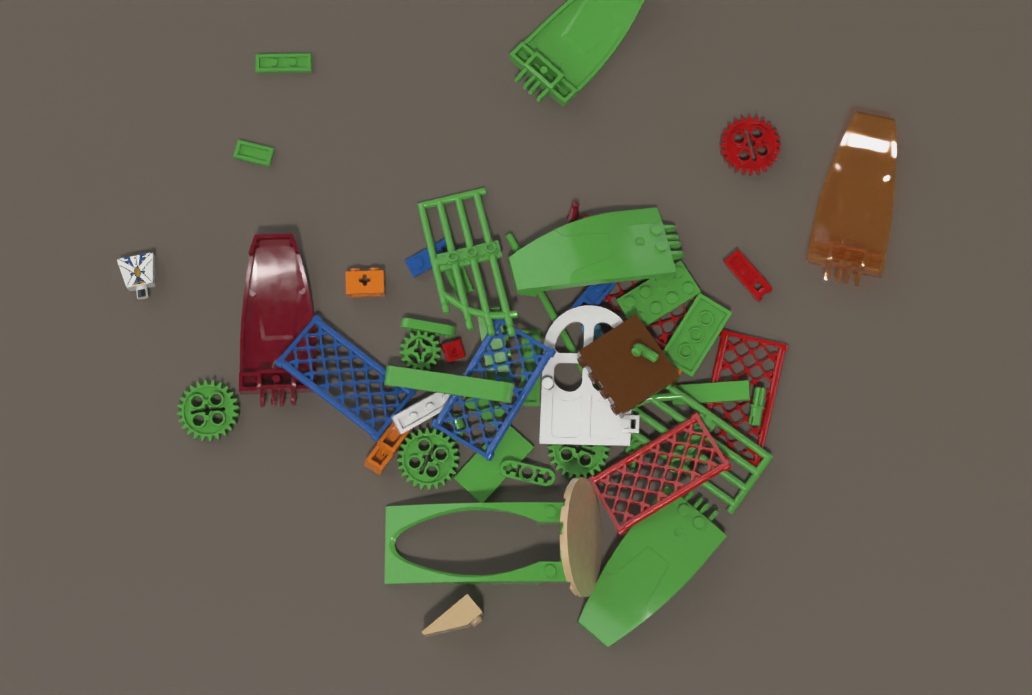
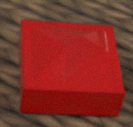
M460 339L441 345L447 363L466 357Z

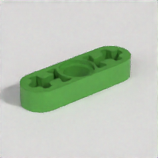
M402 318L400 328L407 331H420V333L427 331L430 335L455 338L456 327L411 318Z
M504 460L499 466V472L504 477L542 486H549L555 480L554 472L547 468L512 460ZM510 463V467L517 469V465H520L518 477H515L517 472L509 471L506 474V470H503V467ZM526 467L532 470V476L528 479L522 476V470ZM536 469H539L538 474L544 475L548 472V476H551L550 480H546V483H544V479L536 477Z

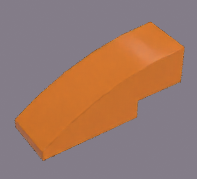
M392 422L377 442L376 447L366 458L364 466L380 476L412 429L399 434L394 422Z

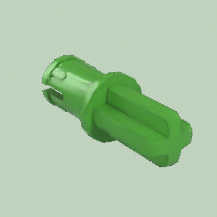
M755 388L753 402L750 405L749 425L760 426L762 411L765 410V407H763L766 394L765 388Z

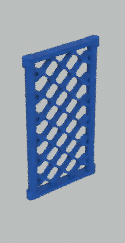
M316 314L283 355L275 361V365L285 369L367 432L370 438L376 442L393 421L391 417L402 410L407 402L416 395L417 390L394 386L393 392H384L382 383L385 380L386 369L322 320L323 318ZM314 325L319 327L318 333H308ZM327 334L334 339L333 345H323L321 337ZM308 337H318L320 346H310ZM303 338L306 339V347H296ZM344 346L349 350L348 356L338 357L336 348ZM319 349L322 358L312 359L310 350ZM323 349H334L335 357L325 358ZM306 350L308 359L298 360L296 351ZM293 351L295 360L288 363L285 358ZM360 358L364 362V368L354 369L352 360ZM348 360L350 369L341 370L338 361ZM335 361L337 370H326L325 362ZM312 362H322L324 371L314 372L312 370ZM308 363L310 372L301 373L297 370L298 364ZM374 369L379 373V380H369L367 371ZM354 372H364L365 381H355ZM340 373H350L352 382H342ZM322 374L325 377V384L318 386L313 382V376ZM327 374H337L339 382L328 383ZM378 383L381 392L371 393L369 384ZM365 384L367 394H357L355 385ZM338 386L341 395L335 398L328 393L329 387ZM342 386H353L354 394L344 395ZM404 392L407 397L400 404L397 395ZM394 395L396 404H385L384 396ZM381 396L383 405L373 406L371 397ZM367 397L369 406L360 407L357 398ZM354 398L356 407L349 410L343 405L344 399ZM386 408H396L390 417L387 416ZM373 409H383L385 418H374ZM369 410L371 419L362 420L359 417V411ZM375 422H385L379 431L374 429Z
M504 319L493 320L495 335L489 336L487 333L462 376L471 377L473 372H481L483 379H485L484 371L493 368L497 376L494 381L510 378L514 384L513 379L515 376L524 375L527 380L524 388H516L514 384L513 392L517 397L514 405H507L503 402L502 407L493 408L491 400H488L490 409L479 411L477 401L480 399L473 398L469 401H463L461 396L450 395L437 419L434 418L431 423L433 428L441 430L479 453L488 461H491L494 457V451L548 361L556 353L554 348L547 347L514 327L516 346L506 348L504 337L509 336V334L503 335L499 329L502 324L506 326ZM517 334L528 339L530 342L519 345ZM493 338H500L502 340V350L492 351L489 345ZM536 344L546 350L544 355H536L533 345ZM530 345L533 356L522 358L520 348ZM515 348L518 349L520 359L510 362L507 351ZM504 352L507 360L506 363L496 365L494 354ZM483 355L492 356V367H482L480 360ZM533 358L537 364L533 372L525 371L524 360ZM515 362H521L523 372L513 375L510 365ZM507 365L510 375L505 378H499L497 368ZM473 401L475 402L477 412L468 415L465 412L464 404ZM453 405L462 406L463 416L457 418L452 416L450 410ZM504 408L508 415L504 421H496L494 410ZM490 411L493 422L484 425L480 415ZM478 415L480 425L470 428L467 420L468 416ZM464 418L467 428L457 431L454 421ZM444 421L452 422L453 432L441 426ZM485 426H495L497 433L494 438H487L485 436ZM481 428L483 439L473 441L471 430ZM467 431L470 442L459 437L457 434ZM483 441L488 448L484 452L474 446V444Z

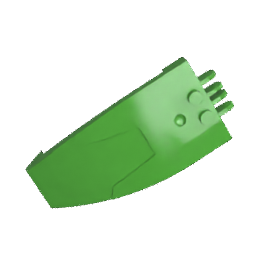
M568 0L509 54V60L521 70L514 81L518 83L527 76L530 79L524 83L522 87L524 90H527L535 83L528 93L532 95L541 88L543 92L538 95L536 99L538 102H541L549 95L564 108L609 61L629 32L645 0Z
M657 207L603 213L561 226L534 240L509 257L508 264L516 294L536 297L538 292L651 278H654L655 281L673 279L676 274L674 260L684 256L683 251H671L681 247L678 235H666L674 233L676 227L675 225H663Z
M668 486L662 491L667 496L674 492ZM693 490L684 499L682 497L678 498L632 526L598 578L595 589L589 596L577 623L606 648L622 640L666 604L694 576L727 537L711 522L719 513L717 510L713 511L707 519L702 514L709 508V503H706L700 511L696 510L704 500L702 497L695 502L694 506L687 502L693 497L695 493ZM657 498L651 503L650 506L658 502Z

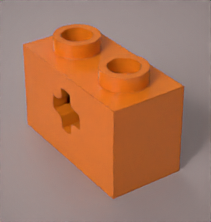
M352 268L350 271H345L347 298L385 297L384 270L369 268V271H361L360 268ZM364 279H368L366 286H364L362 283L364 282Z

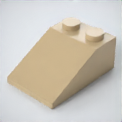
M466 594L424 629L422 633L425 637L468 628L471 625L475 627L483 620L482 616L484 614L470 596Z

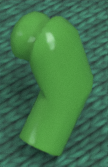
M641 343L633 345L631 350L634 356L639 357L642 355L653 363L659 357V354Z
M452 413L454 418L461 417L459 414ZM462 418L454 421L457 431L466 429ZM460 432L457 435L462 438L464 432Z

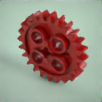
M749 115L748 120L741 116L740 122L734 119V126L728 124L729 131H723L725 136L721 137L720 141L724 143L720 144L719 148L725 149L720 155L726 156L723 161L724 163L730 162L729 169L734 166L736 167L735 173L742 170V176L749 172V176L752 177L754 171L759 176L761 169L766 173L767 166L773 168L772 161L777 162L778 158L775 155H780L781 151L777 148L781 147V143H777L780 140V136H774L777 133V129L771 130L772 123L765 125L766 119L759 122V116L752 120L751 115ZM745 130L748 131L751 146L754 145L753 154L756 161H753L751 148L747 146L748 138L744 132ZM758 131L762 136L755 138L752 132ZM740 136L744 141L737 143L734 141V137ZM764 149L766 150L767 154L765 156H761L758 154L757 150ZM746 154L749 159L743 161L739 158V155Z

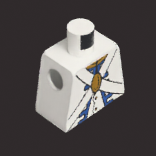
M153 252L117 259L127 289L129 291L136 290L137 299L139 300L149 298L147 288L156 286V256Z

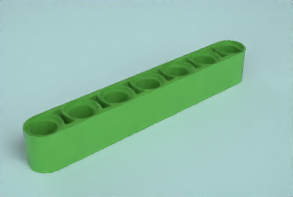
M389 365L386 367L384 385L506 403H512L514 391L513 383Z

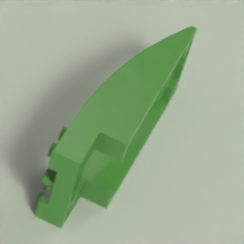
M565 502L449 503L386 506L385 584L540 585V583H571L567 582L565 578L561 551L560 562L539 561L527 567L504 573L461 575L441 572L412 563L402 558L395 548L396 539L407 529L442 515L462 511H499L515 514L536 521L539 527H541V524L560 525V535H562L563 523H560L561 507L564 506Z

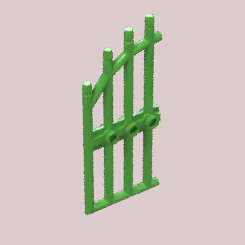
M485 187L417 203L443 313L445 315L450 313L448 302L462 311L468 331L474 329L471 315L483 318L489 336L495 335L492 319H504L509 336H515L512 318H518L517 311H510L497 261L498 258H502L499 241H492L481 198L482 195H486ZM473 197L485 243L475 246L463 200ZM452 202L456 203L466 243V248L455 250L444 206V204ZM436 206L448 252L436 254L426 212L427 208ZM490 261L502 312H490L478 263ZM471 265L482 310L469 307L460 267ZM453 271L459 300L445 291L441 272Z
M671 384L665 388L670 393H657L633 408L632 413L634 415H639L641 420L661 434H664L669 429L638 407L651 402L673 419L682 423L687 418L663 402L682 400L700 413V418L709 433L717 425L763 458L759 465L755 467L712 437L724 455L751 473L746 483L728 471H723L719 474L740 489L734 499L709 481L701 484L702 487L728 504L729 507L726 511L732 515L774 457ZM698 422L693 425L694 432H704ZM640 432L631 433V436L643 445L651 442ZM686 433L683 439L677 436V442L686 443L689 434ZM692 435L690 444L700 445L702 436ZM708 437L705 438L704 441L712 445ZM678 445L673 454L682 456L685 446ZM690 447L686 457L696 458L699 449ZM660 449V452L668 453L664 449ZM701 453L699 460L709 461L710 458ZM660 455L661 458L666 460V463L664 464V466H666L669 457ZM672 458L669 467L680 468L682 459ZM689 460L684 462L683 470L692 471L687 466L690 463ZM671 471L675 475H678V472Z

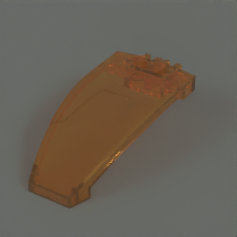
M857 111L832 162L818 202L806 263L826 267L824 277L826 280L830 277L831 269L837 270L836 282H840L842 271H845L843 280L845 284L849 281V273H855V286H859L861 275L881 278L883 275L895 192L897 130L895 119Z

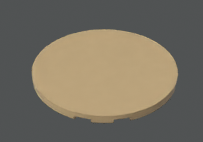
M579 477L573 478L569 482L563 496L566 500L564 506L561 507L560 523H563L562 535H560V551L566 581L571 582L570 590L575 596L588 597L593 593L599 577L602 556V529L595 491L588 479Z

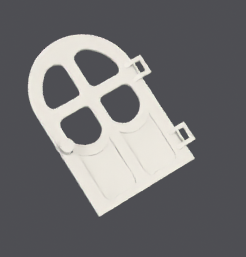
M586 305L572 308L553 322L546 334L544 345L555 349L561 332L569 324L578 322L584 325L585 347L594 341V328L597 324L607 323L612 328H615L624 321L614 312L603 307ZM556 351L554 357L550 358L542 371L539 444L631 446V433H639L640 416L632 415V410L624 414L622 419L619 415L616 416L610 408L611 403L608 399H603L600 392L593 387L586 368H583L582 384L577 390L567 392L560 389L554 381L555 366L559 363L579 364L577 361L578 353H558ZM631 420H636L635 429H631Z

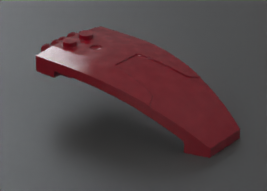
M293 233L255 234L248 252L249 262L242 306L240 395H260L261 407H265L266 404L265 394H272V407L277 406V394H279L280 406L285 404L284 394H291V406H296V393H310L313 391L285 369L276 366L275 361L283 355L314 317L310 290ZM315 325L310 329L309 334L316 333ZM308 337L309 345L317 346L316 337ZM303 338L296 347H306V339ZM317 349L310 350L312 359H317ZM306 350L296 351L298 360L308 359ZM293 351L285 358L288 363L295 360ZM312 362V370L314 372H317V362ZM299 363L297 370L303 374L310 372L309 364ZM314 375L313 382L317 384V375Z

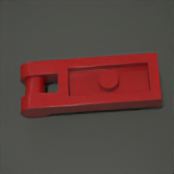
M736 250L723 262L748 290L755 301H761L763 299L762 296L773 291L769 283L739 250ZM759 283L761 288L757 291L754 286Z

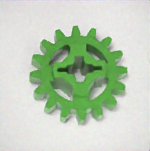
M417 331L416 336L411 332L410 339L404 338L406 344H400L404 351L399 353L401 356H405L401 360L403 363L408 362L407 368L413 366V369L419 368L424 370V368H427L430 371L431 364L437 366L435 359L441 358L437 354L441 352V348H436L439 345V341H433L434 335L428 337L427 331L423 335H421L420 331ZM423 340L429 342L432 345V347L426 346L423 343ZM414 341H416L415 345H414L413 347L409 348V346H410ZM419 344L421 345V348H422L423 351H424V352H422L421 359H420V356H419L418 353H417V352L419 351V348H420V347H419ZM432 356L431 359L425 363L427 357ZM414 357L418 364L411 361L410 358Z

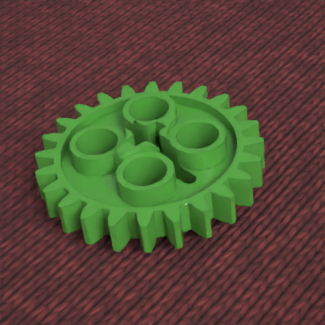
M204 380L202 386L199 382H196V388L190 385V392L184 390L186 398H179L183 404L177 405L178 408L182 409V411L177 412V415L183 418L179 419L178 422L185 423L182 429H189L187 432L189 436L194 433L195 440L201 436L202 442H205L206 437H208L210 442L213 441V437H216L219 441L220 434L227 437L226 430L233 431L230 427L231 424L237 425L233 419L239 417V414L235 413V411L239 410L240 407L234 406L238 399H231L235 395L234 392L228 393L230 389L228 386L222 389V382L217 386L214 380L211 381L210 385L207 380ZM216 396L222 398L221 403L218 405L212 403ZM197 398H201V406L194 407V401ZM207 407H210L212 410L225 408V411H210L209 415L205 412L191 414L192 411H207ZM217 415L223 416V421L220 424L214 423ZM198 417L204 418V423L201 426L195 425V420Z
M426 428L425 433L422 434L421 430L418 429L417 436L411 433L412 439L405 438L407 444H400L404 450L397 452L402 456V458L397 459L398 463H402L398 469L405 470L401 476H408L407 483L414 481V488L419 484L420 490L427 486L428 490L431 491V486L434 485L438 490V484L441 483L445 487L444 480L447 479L451 482L452 479L449 475H456L453 468H459V465L454 462L460 460V457L454 456V454L459 451L458 449H452L455 442L448 443L450 436L443 438L444 432H440L437 435L435 428L432 433H429L428 428ZM422 442H427L430 444V447L427 451H421L419 449V446ZM437 444V448L431 455L433 461L427 463L423 474L420 475L419 472L425 465L424 457H429L433 446ZM439 451H445L447 456L443 460H438L436 454ZM413 459L420 460L418 468L410 466V462ZM430 468H436L438 473L434 477H429L427 471Z
M559 444L548 446L547 450L553 451L548 454V458H554L551 465L557 464L558 466L555 470L559 471L562 469V476L569 473V479L571 480L573 475H576V478L583 475L587 479V474L594 475V470L600 473L599 465L606 466L603 459H609V456L604 453L609 452L610 448L601 445H595L594 447L582 445L583 450L593 451L595 455L585 451L576 453L575 448L564 447ZM562 452H571V459L564 460L561 457ZM583 456H587L591 462L589 465L584 466L580 463V459Z

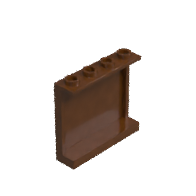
M636 314L578 351L577 361L579 365L587 369L591 382L593 384L597 383L601 396L605 400L608 399L611 403L610 408L616 416L619 415L621 419L624 417V414L670 384H676L680 379L676 369ZM641 343L659 354L657 361L653 363L642 355L639 357L634 356L631 352L633 345Z

